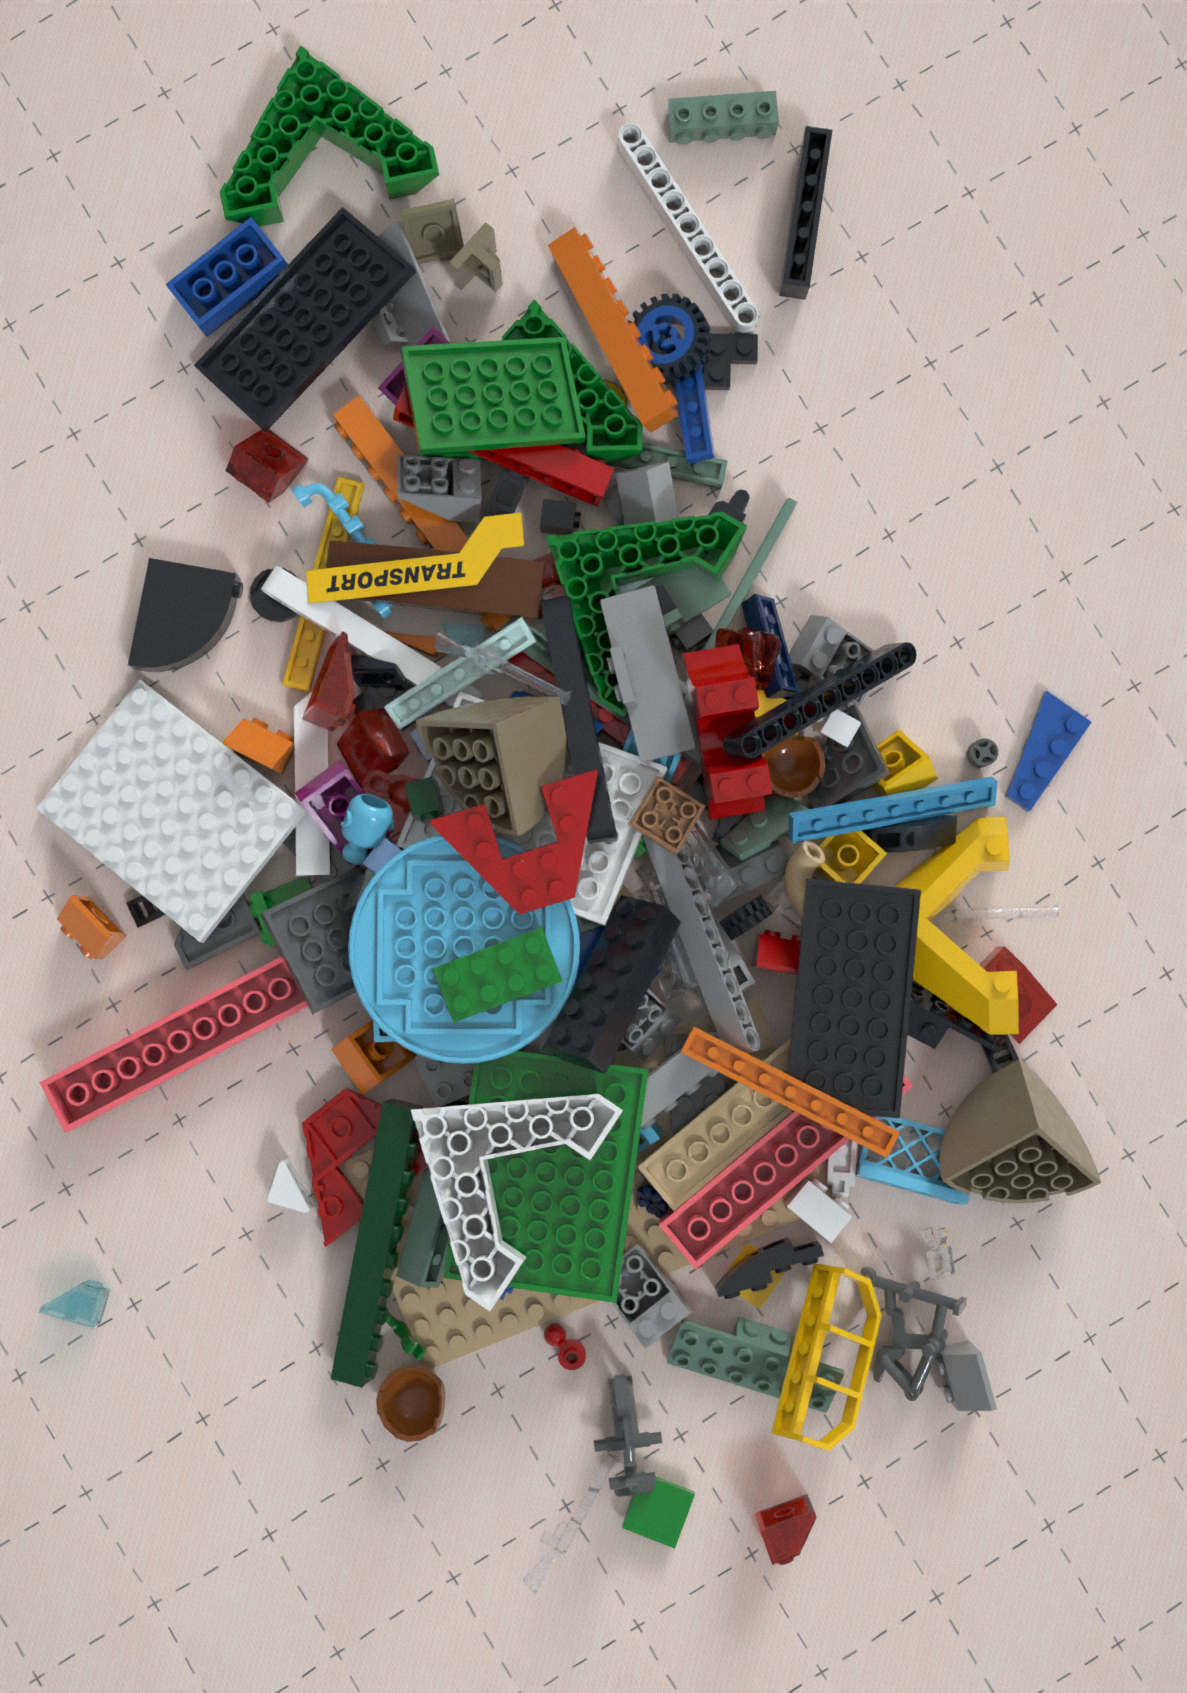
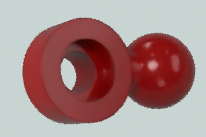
M558 1323L548 1325L544 1330V1339L550 1346L558 1347L557 1354L560 1365L567 1370L579 1369L586 1360L583 1344L576 1339L566 1340V1331L562 1325ZM570 1353H575L577 1355V1357L574 1360H569L567 1358V1356Z

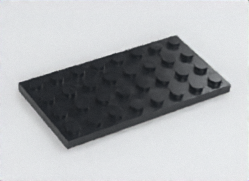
M342 207L194 366L266 433L416 273V270L409 262Z
M806 879L787 1074L869 1116L900 1118L921 890Z

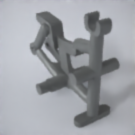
M864 1267L861 1269V1273L870 1277L873 1287L884 1290L886 1314L891 1316L893 1324L892 1346H882L878 1350L873 1379L880 1383L886 1370L903 1389L905 1397L910 1401H915L923 1392V1385L937 1353L941 1352L946 1345L948 1332L944 1329L947 1309L953 1310L952 1314L959 1316L966 1307L967 1298L961 1296L957 1300L920 1289L918 1281H912L907 1285L876 1276V1271L873 1268ZM896 1293L899 1294V1299L905 1303L914 1298L936 1305L932 1330L929 1334H905L904 1314L896 1306ZM905 1349H922L923 1355L912 1377L897 1359L902 1358L905 1354Z
M624 1374L615 1375L614 1378L608 1379L615 1436L594 1440L595 1452L623 1450L625 1476L609 1478L610 1490H614L616 1496L625 1497L648 1494L653 1491V1484H656L655 1472L638 1474L635 1448L649 1447L653 1444L662 1443L661 1432L639 1433L632 1376L625 1377Z

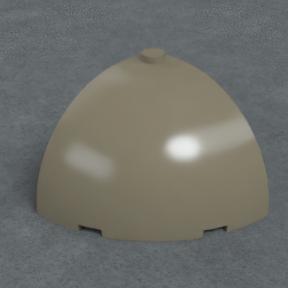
M514 697L455 707L415 720L427 756L432 755L438 767V770L435 772L445 788L464 809L485 803L494 830L508 835L520 836L533 828L548 812L541 786L562 780L566 763V732L560 697Z
M1020 1059L986 1078L966 1096L953 1114L943 1137L940 1151L942 1181L967 1195L971 1192L981 1194L984 1200L1003 1203L1042 1202L1050 1200V1195L1066 1192V1195L1070 1196L1102 1183L1094 1160L1069 1114L1048 1086Z

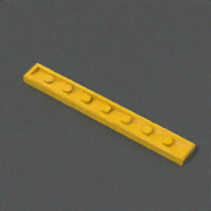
M338 476L333 493L335 495L338 493L342 494L349 504V507L345 510L352 518L358 514L365 484ZM330 507L313 570L326 569L329 540L350 542L351 536ZM301 615L282 686L310 693L326 631Z

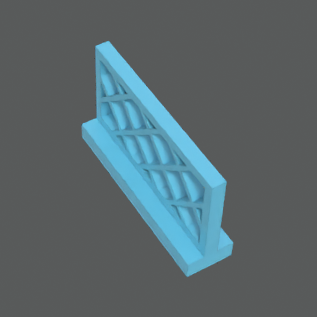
M876 1117L885 1120L888 1126L896 1130H900L905 1126L911 1127L918 1138L905 1145L899 1135L897 1141L902 1148L877 1163L866 1160L868 1148L861 1146L858 1164L856 1165V1177L957 1205L968 1204L969 1195L952 1188L944 1181L936 1180V1178L941 1176L940 1164L935 1155L940 1153L941 1148L932 1152L924 1138L931 1134H937L943 1141L946 1130L904 1118ZM893 1123L900 1124V1126L895 1128ZM919 1130L926 1131L927 1133L922 1135ZM920 1141L928 1156L916 1162L908 1148ZM904 1151L912 1165L905 1170L897 1169L891 1158ZM930 1158L939 1172L931 1178L925 1177L919 1168L920 1164ZM888 1161L891 1167L882 1164ZM915 1169L917 1174L911 1173L909 1171Z

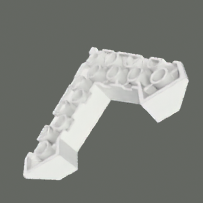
M600 1094L411 1110L419 1133V1140L426 1164L429 1167L431 1181L444 1224H446L455 1262L458 1265L465 1295L490 1312L527 1258L502 1240L488 1159L567 1144L588 1160H591L623 1112L622 1109Z

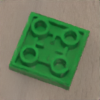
M656 1477V1484H653L654 1489L651 1493L632 1496L622 1528L675 1549L695 1492Z

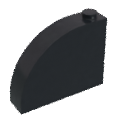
M149 558L128 666L139 671L163 672L182 668L206 655L221 640L231 623L237 598L240 599L243 594V582H241L240 577L232 572Z

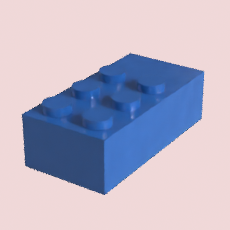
M250 217L165 285L205 336L208 337L253 302L288 264L253 218Z

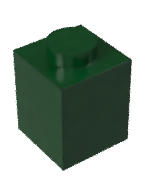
M433 777L405 784L412 817L417 821L429 823V820L445 815L439 784Z

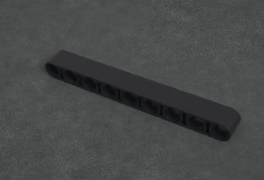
M569 595L542 600L541 608L574 776L595 769L598 771L586 834L588 844L617 839Z
M909 642L886 644L734 730L723 741L725 754L729 758L739 759L754 758L911 667L915 663L917 656L914 645Z

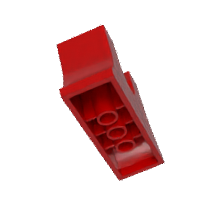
M739 644L682 653L709 819L764 811L765 795L773 794L769 766L766 759L763 758L762 754L754 758L733 759L729 758L723 749L725 737L754 720L755 710L759 708L755 677L751 676L745 667Z

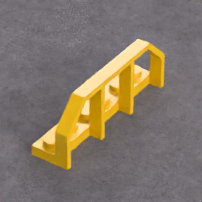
M814 1263L771 1431L772 1434L830 1451L855 1429L882 1317L871 1279L846 1268ZM840 1276H844L858 1284L867 1313L862 1337L829 1324ZM826 1332L860 1345L849 1389L816 1376ZM814 1383L847 1396L841 1422L819 1441L801 1435Z

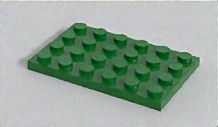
M565 337L401 347L400 353L419 455L584 442L586 436Z

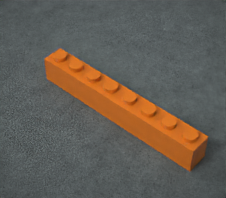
M575 227L548 244V247L639 420L652 433L679 416L674 407L678 403L672 392L664 389L662 383L666 380L658 367L653 368L650 360L654 358L646 344H640L638 338L641 337V333L634 322L629 323L626 316L630 313L622 299L617 301L614 293L618 290L610 277L605 278L602 271L606 268L598 255L593 256L591 249L594 248V245L586 233L581 235Z

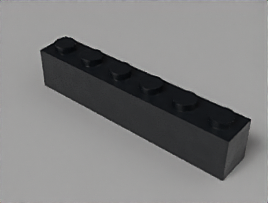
M805 127L801 142L779 296L806 300L810 288L833 131L831 129Z

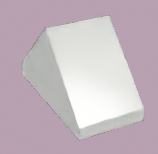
M288 1157L278 1164L267 1202L306 1213L314 1205Z

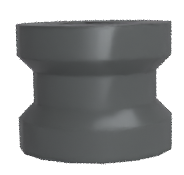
M990 739L977 740L967 749L968 762L977 768H984L994 763L998 757L997 745Z

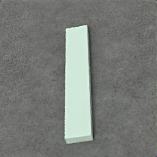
M521 617L390 702L384 708L400 730L538 640L524 618Z

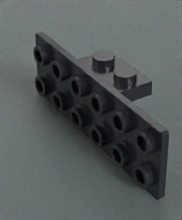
M915 981L912 982L908 1036L935 1049L948 1028H951L1000 1053L1002 1050V1035L987 1034L978 1025L952 1009L935 994L930 993Z

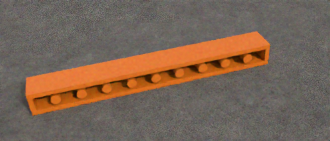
M358 395L333 414L336 421L334 425L335 430L342 439L348 437L353 444L350 446V449L359 461L363 458L369 466L366 470L375 482L380 480L385 488L382 491L391 503L396 501L402 508L398 512L408 525L412 522L418 529L415 535L424 546L429 544L433 550L460 552L469 539L456 522L449 521L397 497V456L404 454L362 398ZM486 615L480 620L489 632L494 630L498 633L510 618Z

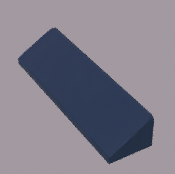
M753 594L742 603V609L766 698L775 699L796 696L799 694V689L775 601L773 598Z

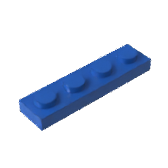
M701 361L698 363L701 369L697 373L692 369L689 372L690 378L686 380L684 376L679 377L680 382L675 384L685 455L688 464L715 458Z

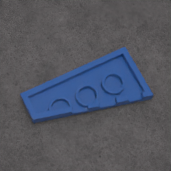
M1045 691L1005 797L1029 812L1092 722L1050 692Z

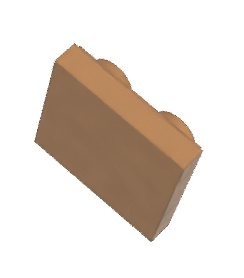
M656 776L627 825L672 854L677 855L704 810L705 805L661 777Z

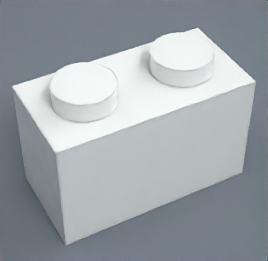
M805 1177L784 1203L832 1243L852 1218L847 1212L849 1206L838 1196L833 1200L825 1194L828 1188L816 1178L811 1182Z

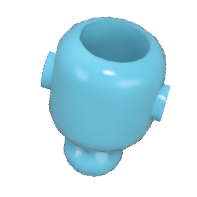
M360 794L352 798L344 820L341 823L342 834L349 842L342 850L346 861L361 865L369 855L368 849L379 846L386 837L387 832L392 831L394 825L393 810L390 804L382 798L371 794Z

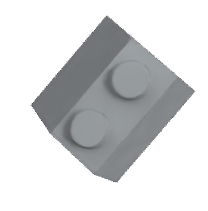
M969 1340L945 1346L938 1353L939 1358H936L935 1362L940 1376L944 1375L946 1386H943V1392L947 1403H952L957 1411L997 1410L982 1353Z

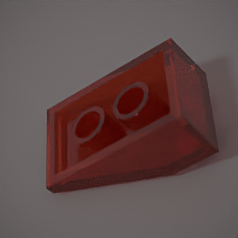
M343 631L327 650L302 720L331 732L339 725L343 726L346 719L350 720L356 706L352 704L355 691L348 634Z
M997 946L979 965L987 972L1017 971L1019 1034H1012L1010 1036L1020 1044L1058 1004L1020 960L1005 946Z

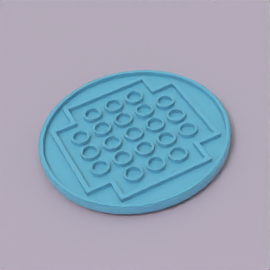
M437 835L405 848L393 856L373 876L357 903L349 932L348 951L351 975L359 998L371 1018L389 1037L418 1055L447 1063L466 1064L490 1061L509 1055L529 1044L548 1028L564 1007L572 991L579 965L580 940L577 920L570 900L519 915L441 835ZM495 836L502 858L527 851L511 841ZM542 927L562 982L453 1023L433 968Z

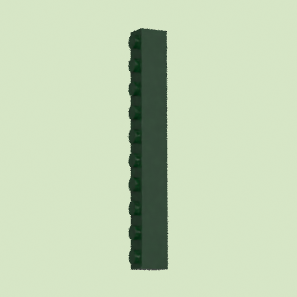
M393 1098L382 1103L331 1373L332 1380L361 1388L375 1378L378 1370V1363L375 1360L376 1354L380 1351L383 1343V1335H380L381 1328L388 1317L386 1302L387 1297L389 1298L394 1285L393 1280H391L392 1270L396 1268L399 1259V1253H396L397 1244L401 1241L404 1233V1226L401 1223L403 1215L406 1214L409 1206V1198L406 1196L408 1187L412 1185L414 1180L413 1160L417 1158L420 1149V1143L417 1142L418 1130L411 1110L423 1109L424 1106Z

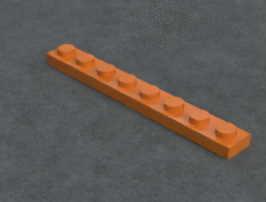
M695 1026L690 1030L680 1050L681 1053L886 1158H888L900 1134L898 1130Z

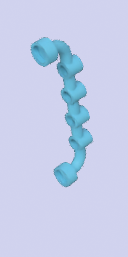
M299 483L291 489L303 508L313 502L310 496L314 494L321 495L355 543L377 544L372 537L367 540L361 531L365 527L357 515L351 518L345 509L349 507V504L341 493L335 495L327 486L320 483H312L304 488ZM371 602L383 619L392 614L390 608L393 604Z

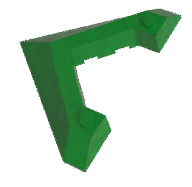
M300 45L296 52L295 61L290 69L287 68L277 87L278 91L274 98L271 97L255 126L246 150H242L233 166V173L230 179L222 186L220 197L226 220L243 224L252 217L259 227L284 222L279 197L321 137L384 174L389 199L417 194L439 176V170L432 145L426 141L423 142L415 136L411 129L395 118L394 120L381 106L351 83H346L342 80L338 73L322 61H317L309 54L308 50Z
M534 299L528 306L527 312L520 320H516L502 336V340L565 337L585 435L587 436L588 457L603 460L607 464H618L642 453L643 425L641 421L628 410L622 399L612 388L608 387L596 369L576 346L569 342L563 331L552 319H549ZM467 451L422 454V456L478 459L481 465V457Z
M724 512L698 517L673 518L672 520L662 522L651 521L614 526L603 530L573 532V534L559 536L556 534L546 536L565 595H569L576 630L585 652L600 703L624 718L628 715V710L623 701L618 702L614 685L618 684L616 674H611L607 658L612 657L610 652L612 646L600 601L621 594L620 585L694 567L719 581L733 560L747 528L746 525Z

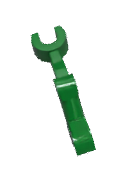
M388 1312L386 1323L400 1337L402 1349L407 1355L412 1353L417 1360H420L426 1353L425 1348L417 1339L413 1338L410 1329L403 1321H399Z

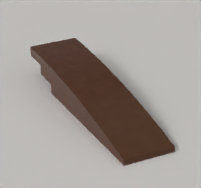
M329 540L326 568L457 554L460 552ZM496 557L477 585L355 598L353 600L481 616L493 615L509 618L513 616L538 620L545 562Z

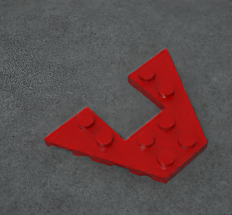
M597 769L541 786L557 838V842L502 858L485 803L431 819L429 823L519 915L575 898L598 771Z
M349 1088L342 1090L302 1122L303 1133L307 1140L306 1150L308 1159L310 1158L312 1183L315 1198L318 1201L319 1208L317 1211L318 1216L321 1218L325 1240L323 1244L325 1247L361 1220L364 1201L338 1166L376 1137L382 1104ZM418 1133L417 1142L420 1143V1140H419L420 1137H419V1133ZM421 1143L418 1156L413 1160L412 1170L415 1172L414 1177L428 1166Z

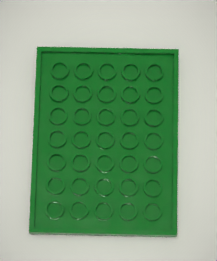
M518 1050L494 1060L474 1063L468 1105L600 1094L623 1110L591 1160H588L567 1144L488 1159L502 1240L527 1257L507 1287L617 1303L649 1069L610 1064L606 1074L564 1061L558 1056ZM449 1238L443 1278L462 1281Z

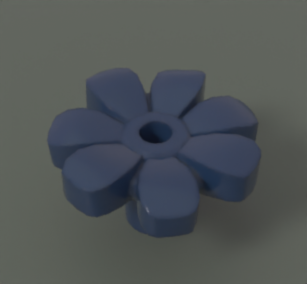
M647 1184L636 1191L639 1196L637 1203L640 1207L646 1206V1211L651 1215L654 1214L657 1218H661L665 1214L668 1204L651 1185Z

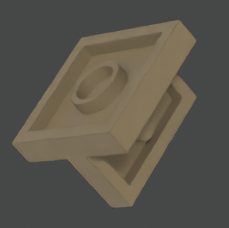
M454 199L400 210L406 237L418 264L454 257L464 247Z
M485 222L449 262L453 284L461 291L475 275L494 292H497L503 285L500 259L495 254L497 252L495 233L488 223Z

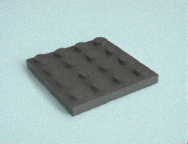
M360 866L260 914L312 1015L357 992L351 975L348 951L352 920L350 915L343 912L353 882L364 874Z

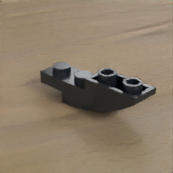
M504 467L482 519L487 516L513 514L529 478Z
M942 815L861 831L886 853L926 850L956 842L957 816Z
M788 1237L765 1245L735 1264L715 1286L718 1297L724 1296V1299H731L741 1295L740 1291L751 1288L753 1292L763 1290L768 1287V1283L773 1282L770 1271L775 1270V1273H782L792 1269L791 1265L802 1262V1265L806 1266L817 1263L819 1261L818 1258L824 1256L822 1246L817 1240L792 1247Z

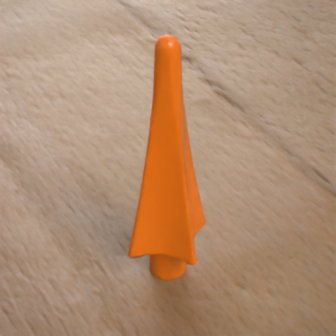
M384 631L401 643L436 659L438 654L448 656L450 652V645L443 644L439 637Z

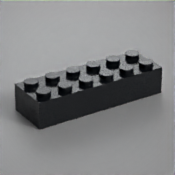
M621 895L544 1044L560 1059L606 1074L681 924V921L665 905Z

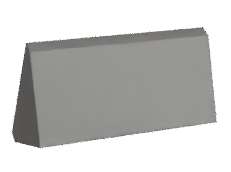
M669 461L614 472L624 525L651 521L662 522L679 518Z

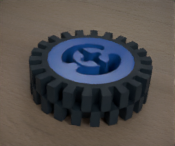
M666 293L661 294L662 300L659 301L656 296L650 298L652 304L649 306L643 302L640 305L643 311L639 313L635 310L632 316L635 319V325L641 333V337L638 338L640 344H646L654 358L650 360L653 368H659L666 380L663 384L669 385V380H673L675 384L679 383V377L684 376L687 380L691 377L689 372L692 369L696 373L701 369L698 363L701 361L705 364L707 360L705 352L710 353L711 346L708 342L712 341V335L709 332L711 330L709 323L694 302L691 303L690 299L685 296L681 299L679 294H673L672 298H670ZM670 324L683 326L685 329L684 337L682 338L675 326L672 327ZM654 341L661 352H665L666 355L652 352V342Z

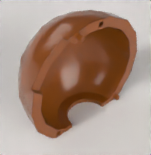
M789 737L762 753L769 766L772 792L777 796L787 798L803 797L812 792L820 780L823 779L826 767L824 752L818 741L813 737Z
M419 1365L401 1366L389 1373L381 1383L376 1398L377 1414L383 1426L394 1438L406 1442L421 1441L434 1434L438 1430L444 1414L446 1397L444 1383L433 1371Z

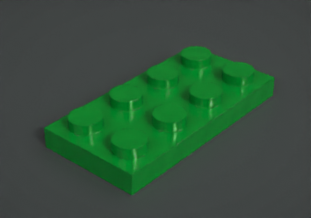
M542 927L433 968L453 1023L562 982Z

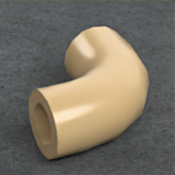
M804 841L794 851L786 864L784 875L786 894L801 918L806 879H812L814 871L825 861L821 848L811 841Z

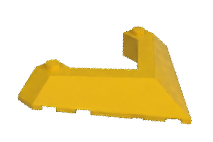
M1006 817L977 818L956 835L955 843L941 847L894 886L921 890L913 981L930 993L935 994L946 1002L948 1006L965 1018L967 1017L989 1035L1019 1034L1017 971L987 972L931 922L980 872L1009 871L1010 854Z

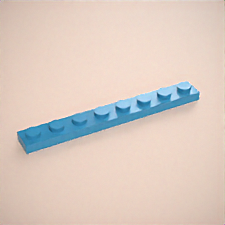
M986 777L789 813L788 839L792 843L995 806L998 781L993 777Z

